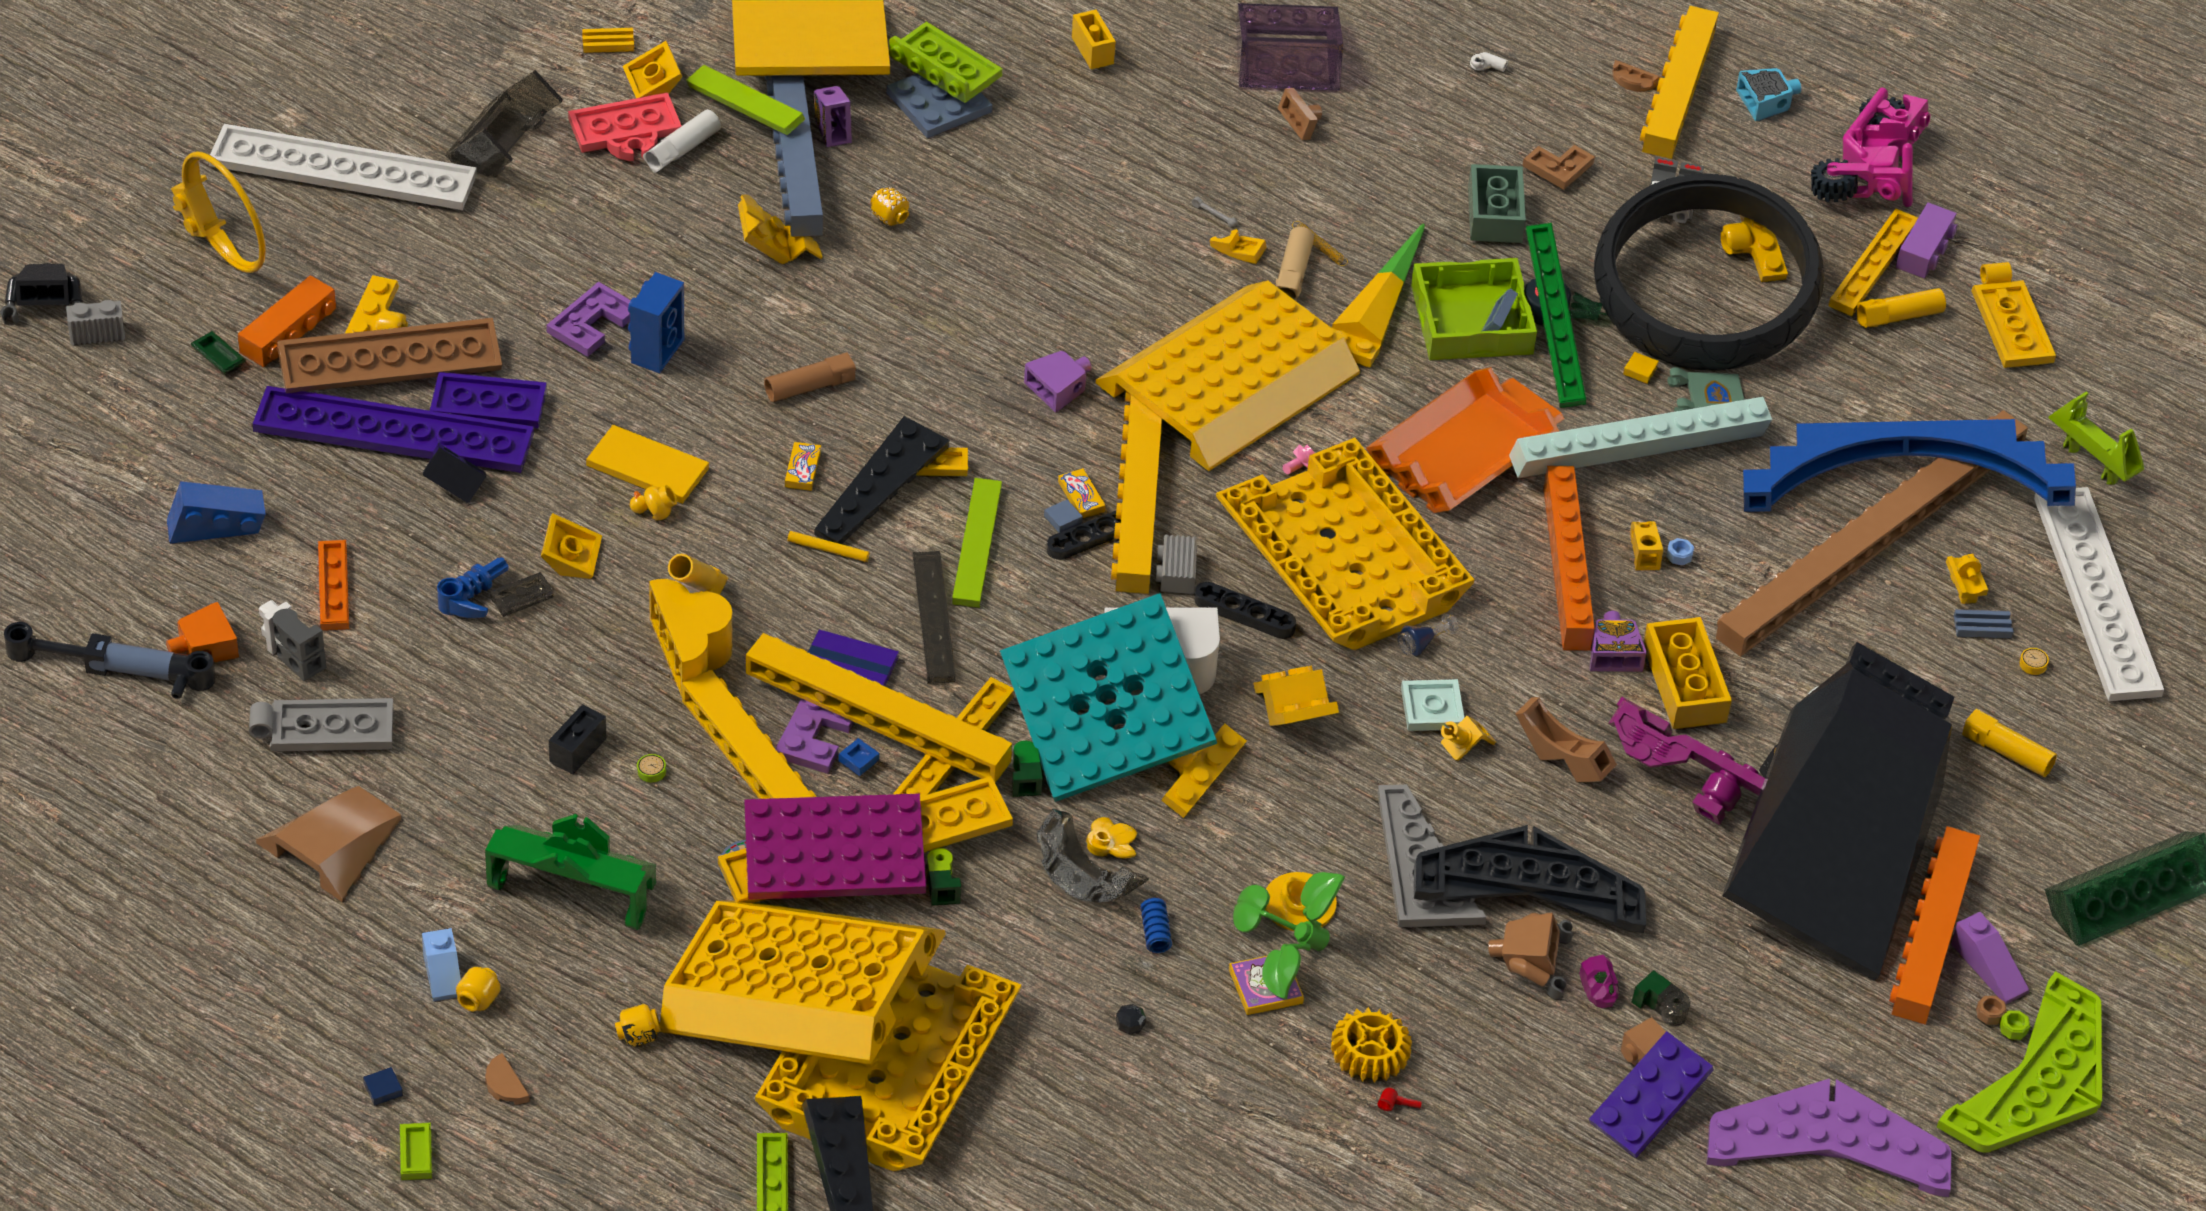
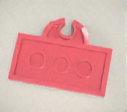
M668 93L568 111V119L582 153L607 148L613 156L627 161H634V148L641 149V157L643 158L644 153L658 144V138L667 137L682 126Z

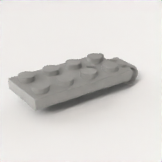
M393 698L274 700L272 705L266 702H256L250 707L249 733L258 739L272 737L270 751L392 749ZM302 725H310L308 728H301Z

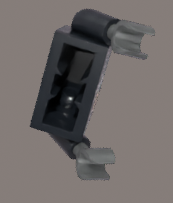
M44 263L25 265L22 271L11 277L7 283L5 303L7 305L0 310L3 323L6 324V319L9 316H12L14 325L19 322L15 305H69L70 303L73 306L76 303H82L80 280L70 272H66L64 264Z

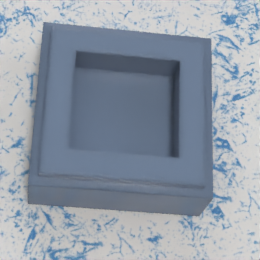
M1068 499L1044 510V517L1059 533L1082 523L1083 516Z

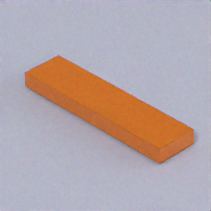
M346 540L318 541L320 627L323 631L349 629Z

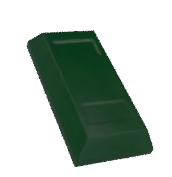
M213 331L191 343V346L224 375L241 367L246 362L245 358Z

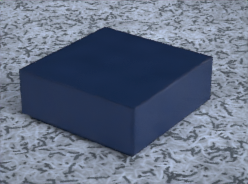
M392 1067L363 1077V1084L374 1106L403 1096V1089Z

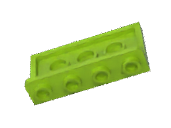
M927 21L902 39L897 36L889 39L890 57L964 103L1002 77L1003 68Z

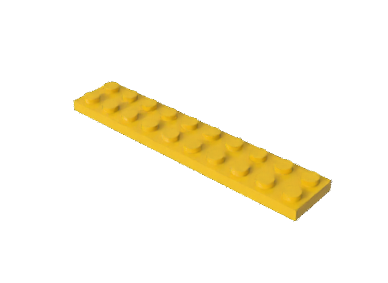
M992 776L920 797L924 852L1013 826V818ZM746 848L718 856V865L736 902L755 903L765 900H748Z

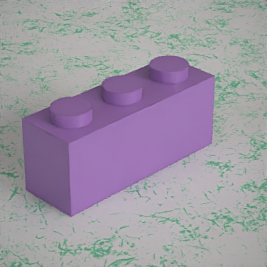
M1927 203L1900 248L1896 268L1924 279L1930 269L1934 271L1939 261L1938 255L1945 253L1949 242L1948 238L1953 239L1958 225L1954 224L1957 213Z

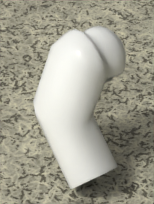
M1483 52L1473 55L1470 65L1477 71L1494 68L1504 72L1508 65V60Z

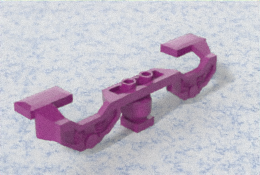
M1624 697L1620 698L1616 704L1618 709L1608 724L1612 727L1616 726L1626 755L1650 768L1687 763L1689 758L1715 771L1705 782L1702 794L1698 793L1692 802L1695 812L1720 825L1725 817V811H1732L1741 798V786L1759 796L1765 778L1758 775L1759 772L1748 764L1742 766L1735 762L1730 754L1722 750L1717 752L1686 734L1671 736L1673 732L1669 722Z

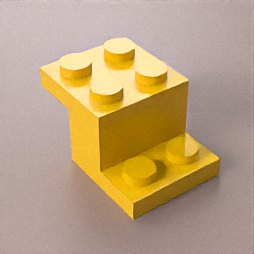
M1312 665L1289 669L1287 676L1285 671L1261 675L1262 681L1253 683L1255 694L1263 693L1270 726L1339 713L1337 701H1328L1322 669L1313 670Z

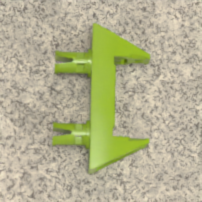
M2084 392L2048 417L2067 433L2063 448L2069 445L2068 452L2076 453L2082 446L2105 465L2101 479L2103 480L2107 477L2106 484H2116L2119 477L2125 482L2144 471L2141 452L2133 429H2129L2119 435L2120 439L2117 443L2086 417L2088 392Z

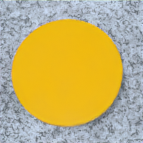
M1291 872L1278 876L1271 881L1266 888L1270 895V900L1265 911L1295 925L1309 921L1303 914L1305 906L1301 903V893L1306 882L1313 874ZM1336 897L1327 912L1320 919L1316 920L1321 923V927L1325 926L1333 918L1336 911ZM1273 921V922L1276 923L1278 926H1280V927H1282V928H1284V929H1287V930H1290V931H1294V930H1292V929H1290V928H1288V927H1286V926H1284V925H1281V924H1279V923Z

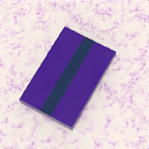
M820 629L808 653L821 659H826L839 667L851 670L871 681H876L882 686L886 685L899 658V651Z

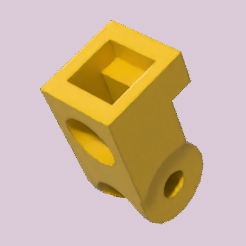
M1655 521L1632 522L1630 536L1635 556L1634 564L1636 571L1660 570L1663 547Z

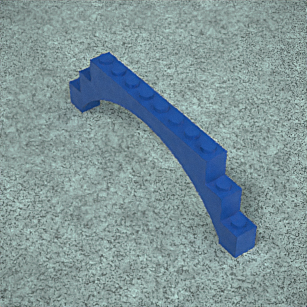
M2015 419L1796 423L1797 446H1770V469L1743 470L1744 512L1771 511V506L1786 493L1801 483L1834 468L1858 461L1894 456H1930L1976 464L1999 472L2030 488L2047 501V506H2075L2076 481L2074 463L2046 464L2044 441L2017 442Z

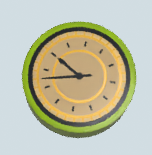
M648 754L641 757L637 762L638 776L643 781L650 783L660 781L666 775L665 760L656 754Z

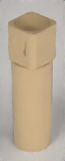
M1295 227L1291 230L1275 284L1276 287L1296 302L1302 291V282L1314 241L1313 232L1305 227Z

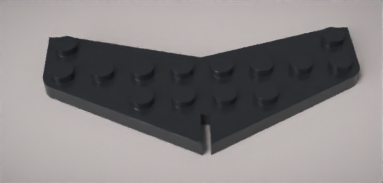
M1528 825L1423 851L1416 857L1413 899L1436 901L1531 895L1627 931L1644 933L1646 928L1645 890L1640 884L1533 826L1531 832V845H1528Z

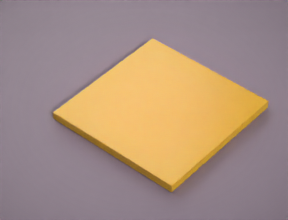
M732 0L735 75L890 74L883 0Z

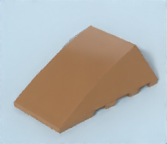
M356 786L256 839V843L277 858L286 850L319 872L322 889L343 902L347 896L348 889L352 884H356L361 877V871L367 863L370 864L375 857V851L379 845L384 844L402 817L400 813L360 786Z

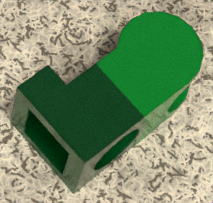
M1019 741L1013 749L1012 765L1015 771L1012 772V796H1041L1042 772L1039 750L1035 748L1034 743L1031 741Z

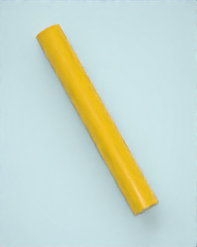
M790 531L787 538L788 542L867 562L870 555L869 551Z

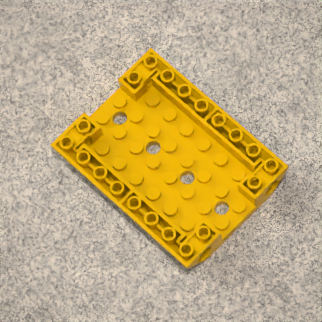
M1356 438L1309 455L1307 471L1273 485L1262 474L1216 493L1217 499L1332 641L1352 650H1357L1398 633L1406 625L1414 626L1448 612L1474 584V578ZM1294 499H1300V500H1303L1304 503H1299V502H1297V501H1292V500H1294ZM1331 529L1336 533V536L1332 539L1322 537L1320 531ZM1358 570L1361 571L1363 574L1359 575L1357 573H1351V571ZM1387 606L1392 608L1393 610L1388 611L1386 609H1381V607Z
M716 901L664 985L660 1017L661 1032L872 1064L896 1022L890 1005L906 975L922 977L946 932L943 929L773 905Z
M968 964L960 976L928 965L922 977L906 975L890 1005L896 1022L872 1064L782 1051L757 1092L755 1101L782 1129L811 1140L802 1104L806 1099L861 1096L868 1162L893 1172L921 1165L1021 990L1022 984ZM928 990L933 992L934 995L923 997L919 993ZM898 1033H904L909 1038L898 1040L894 1036ZM872 1077H881L882 1079H884V1081L878 1084L871 1083L869 1079Z

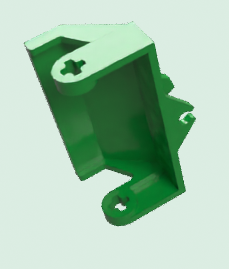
M577 814L555 820L552 824V834L521 825L504 826L502 830H495L485 849L487 887L496 890L503 888L508 876L509 861L630 895V905L625 918V927L635 930L640 929L647 909V889L653 890L656 884V864L610 851V836L588 817H585L584 825L577 822Z

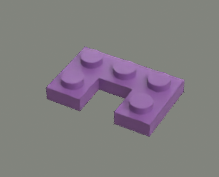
M598 282L546 325L547 333L588 357L605 343V334L590 325L601 316H604L623 328L630 322L628 306L631 300Z
M801 698L775 749L778 753L781 752L785 756L787 762L828 774L838 755L839 746L815 738L821 726L849 733L854 722Z

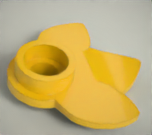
M1108 817L1098 818L1091 824V832L1087 835V849L1096 856H1106L1110 853L1117 858L1134 857L1136 852L1129 844L1135 840L1137 831L1127 824L1118 823L1114 825Z

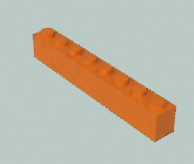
M1547 466L1543 489L1563 650L1591 651L1595 628L1574 466Z
M1947 826L1944 837H1937L1933 852L1937 853L1938 857H1931L1927 873L1932 874L1931 879L1925 878L1921 894L1925 895L1926 898L1925 900L1919 899L1915 916L1920 918L1919 921L1913 920L1908 937L1913 938L1912 943L1906 941L1902 958L1906 959L1907 962L1906 964L1900 963L1895 980L1901 982L1899 986L1893 985L1889 1002L1894 1003L1891 1015L1926 1025L1980 835Z

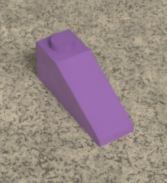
M1978 912L1957 922L1951 945L1990 989L2005 1002V1005L2028 994L2029 988L2004 941L1981 912Z

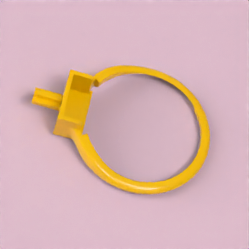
M200 151L190 153L184 159L182 165V183L171 188L174 194V210L182 213L184 227L191 236L205 237L216 252L231 266L245 273L257 272L264 264L266 245L260 220L248 195L234 175L219 160ZM200 159H205L214 165L228 179L243 201L256 231L259 244L258 260L254 262L244 260L224 230L220 229L221 226L226 224L225 219L217 218L202 182L206 181L207 177L206 175H200Z

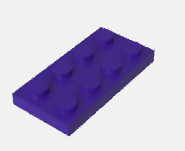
M439 372L430 411L534 426V428L539 429L547 392V382Z
M1666 1031L1589 1118V1122L1626 1152L1637 1158L1714 1071L1713 1066Z

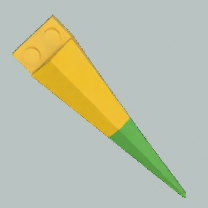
M1424 224L1419 226L1332 324V329L1344 337L1358 364L1370 368L1380 353L1403 284L1423 235Z

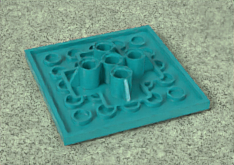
M1161 593L1000 650L1035 748L1039 750L1040 763L1055 802L1217 744ZM1099 675L1107 676L1103 680H1095V678ZM1134 690L1143 691L1138 695H1131ZM1110 699L1116 700V701H1115L1113 704H1111V705H1105V704H1104V702L1107 701V700H1110ZM1081 709H1088V710H1089V711H1088L1087 713H1085V714H1082V715H1078V714H1077V712H1078L1079 710H1081ZM1117 724H1124V725H1125V726H1124L1123 728H1121V729H1117V730H1114V729H1113V727H1114L1115 725H1117Z

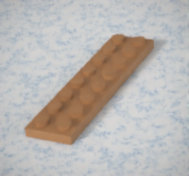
M493 318L298 338L277 342L286 394L438 377L439 372L469 374L502 369Z

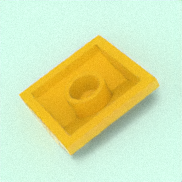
M667 41L622 66L636 98L663 93L669 94L683 77Z
M552 513L541 557L560 576L591 579L594 574L602 535Z

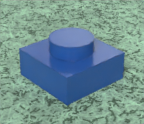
M858 738L839 753V762L858 776H861L879 761L880 753Z

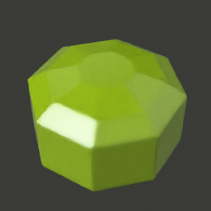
M2008 1010L2001 1017L2000 1030L2007 1038L2021 1040L2028 1034L2030 1029L2029 1017L2021 1011Z

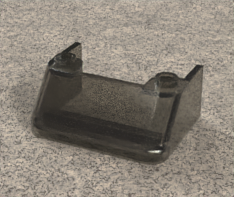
M534 70L498 94L451 146L445 156L453 164L476 167L477 173L487 177L490 175L496 177L513 160L508 152L522 135L531 128L533 130L538 129L545 122L543 116L559 105L563 99Z

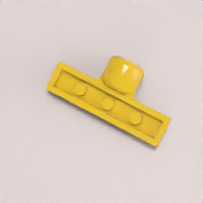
M1741 215V223L1723 226L1721 244L1726 254H1751L1761 282L1786 280L1788 272L1776 235L1772 231Z
M372 275L345 333L408 327L405 314L388 311L399 288L398 281Z
M1225 723L1215 734L1217 744L1167 762L1179 772L1180 777L1161 801L1183 818L1247 742L1246 739Z

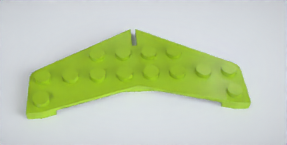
M2055 971L2048 980L2027 1051L2021 1064L1963 1104L1959 1105L1957 1103L1946 1110L1939 1119L1937 1128L1979 1152L1988 1153L2097 1113L2102 1103V1011L2099 996Z

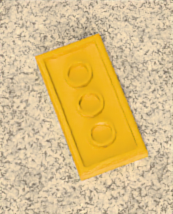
M615 425L611 426L586 459V466L644 489L650 486L662 488L668 485L675 493L677 502L682 504L709 470V462Z

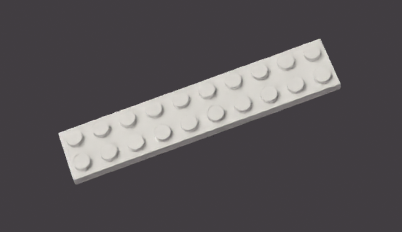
M229 124L223 125L210 154L230 170L463 210L477 176L476 167Z
M2076 488L2075 506H2047V501L2035 493V503L2108 701L2162 697L2164 692L2162 682L2089 488Z

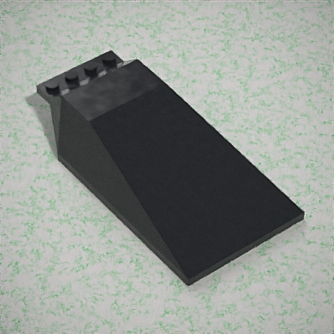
M1856 642L1851 648L1846 665L1798 702L1789 712L1722 896L1875 981L1881 974L1943 790L1952 723L1948 715L1955 696Z

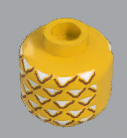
M893 187L881 188L871 198L872 214L885 225L894 226L898 223L902 224L908 218L909 201Z

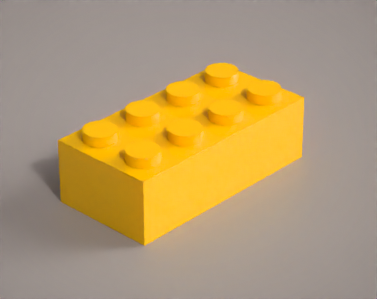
M1701 617L1647 623L1643 641L1646 656L1672 728L1679 729L1727 723L1732 700Z

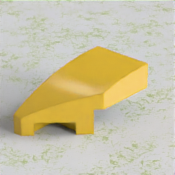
M1237 229L1230 231V236L1220 239L1215 236L1209 240L1210 246L1221 253L1254 264L1258 262L1267 248L1264 239L1246 236L1239 237Z

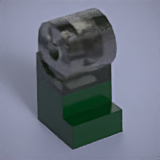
M1653 970L1635 986L1631 1003L1640 1009L1646 1004L1660 1014L1666 1024L1680 1026L1687 1020L1691 1001L1678 987Z

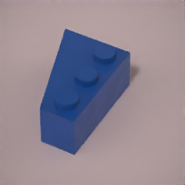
M180 481L167 517L170 544L258 534L266 515L262 490Z

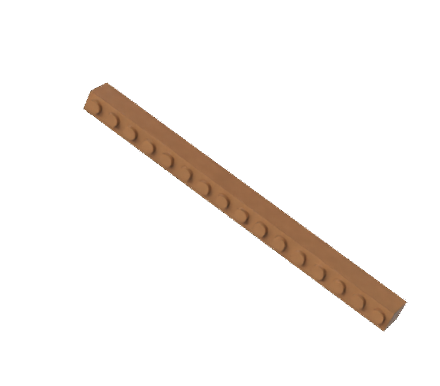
M2003 410L1995 417L1991 416L1987 420L2015 418ZM2015 419L2017 442L2025 441L2028 427ZM1936 457L1930 465L1920 468L1911 479L1904 480L1892 493H1886L1877 504L1867 507L1858 518L1851 519L1839 532H1833L1823 544L1814 546L1808 555L1802 559H1797L1785 572H1779L1766 586H1760L1751 597L1741 600L1732 611L1722 614L1717 622L1716 639L1741 657L1991 471V469L1954 459Z

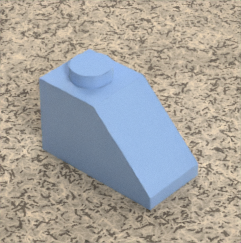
M452 928L422 933L423 956L433 1002L457 998L456 986L461 978Z

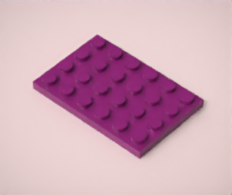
M920 793L744 799L748 900L926 894Z

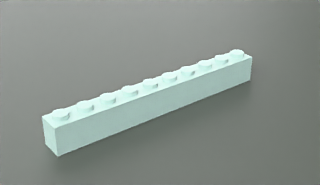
M1764 397L1518 438L1509 456L1517 478L1545 474L1547 466H1574V468L1763 436L1772 421V417Z

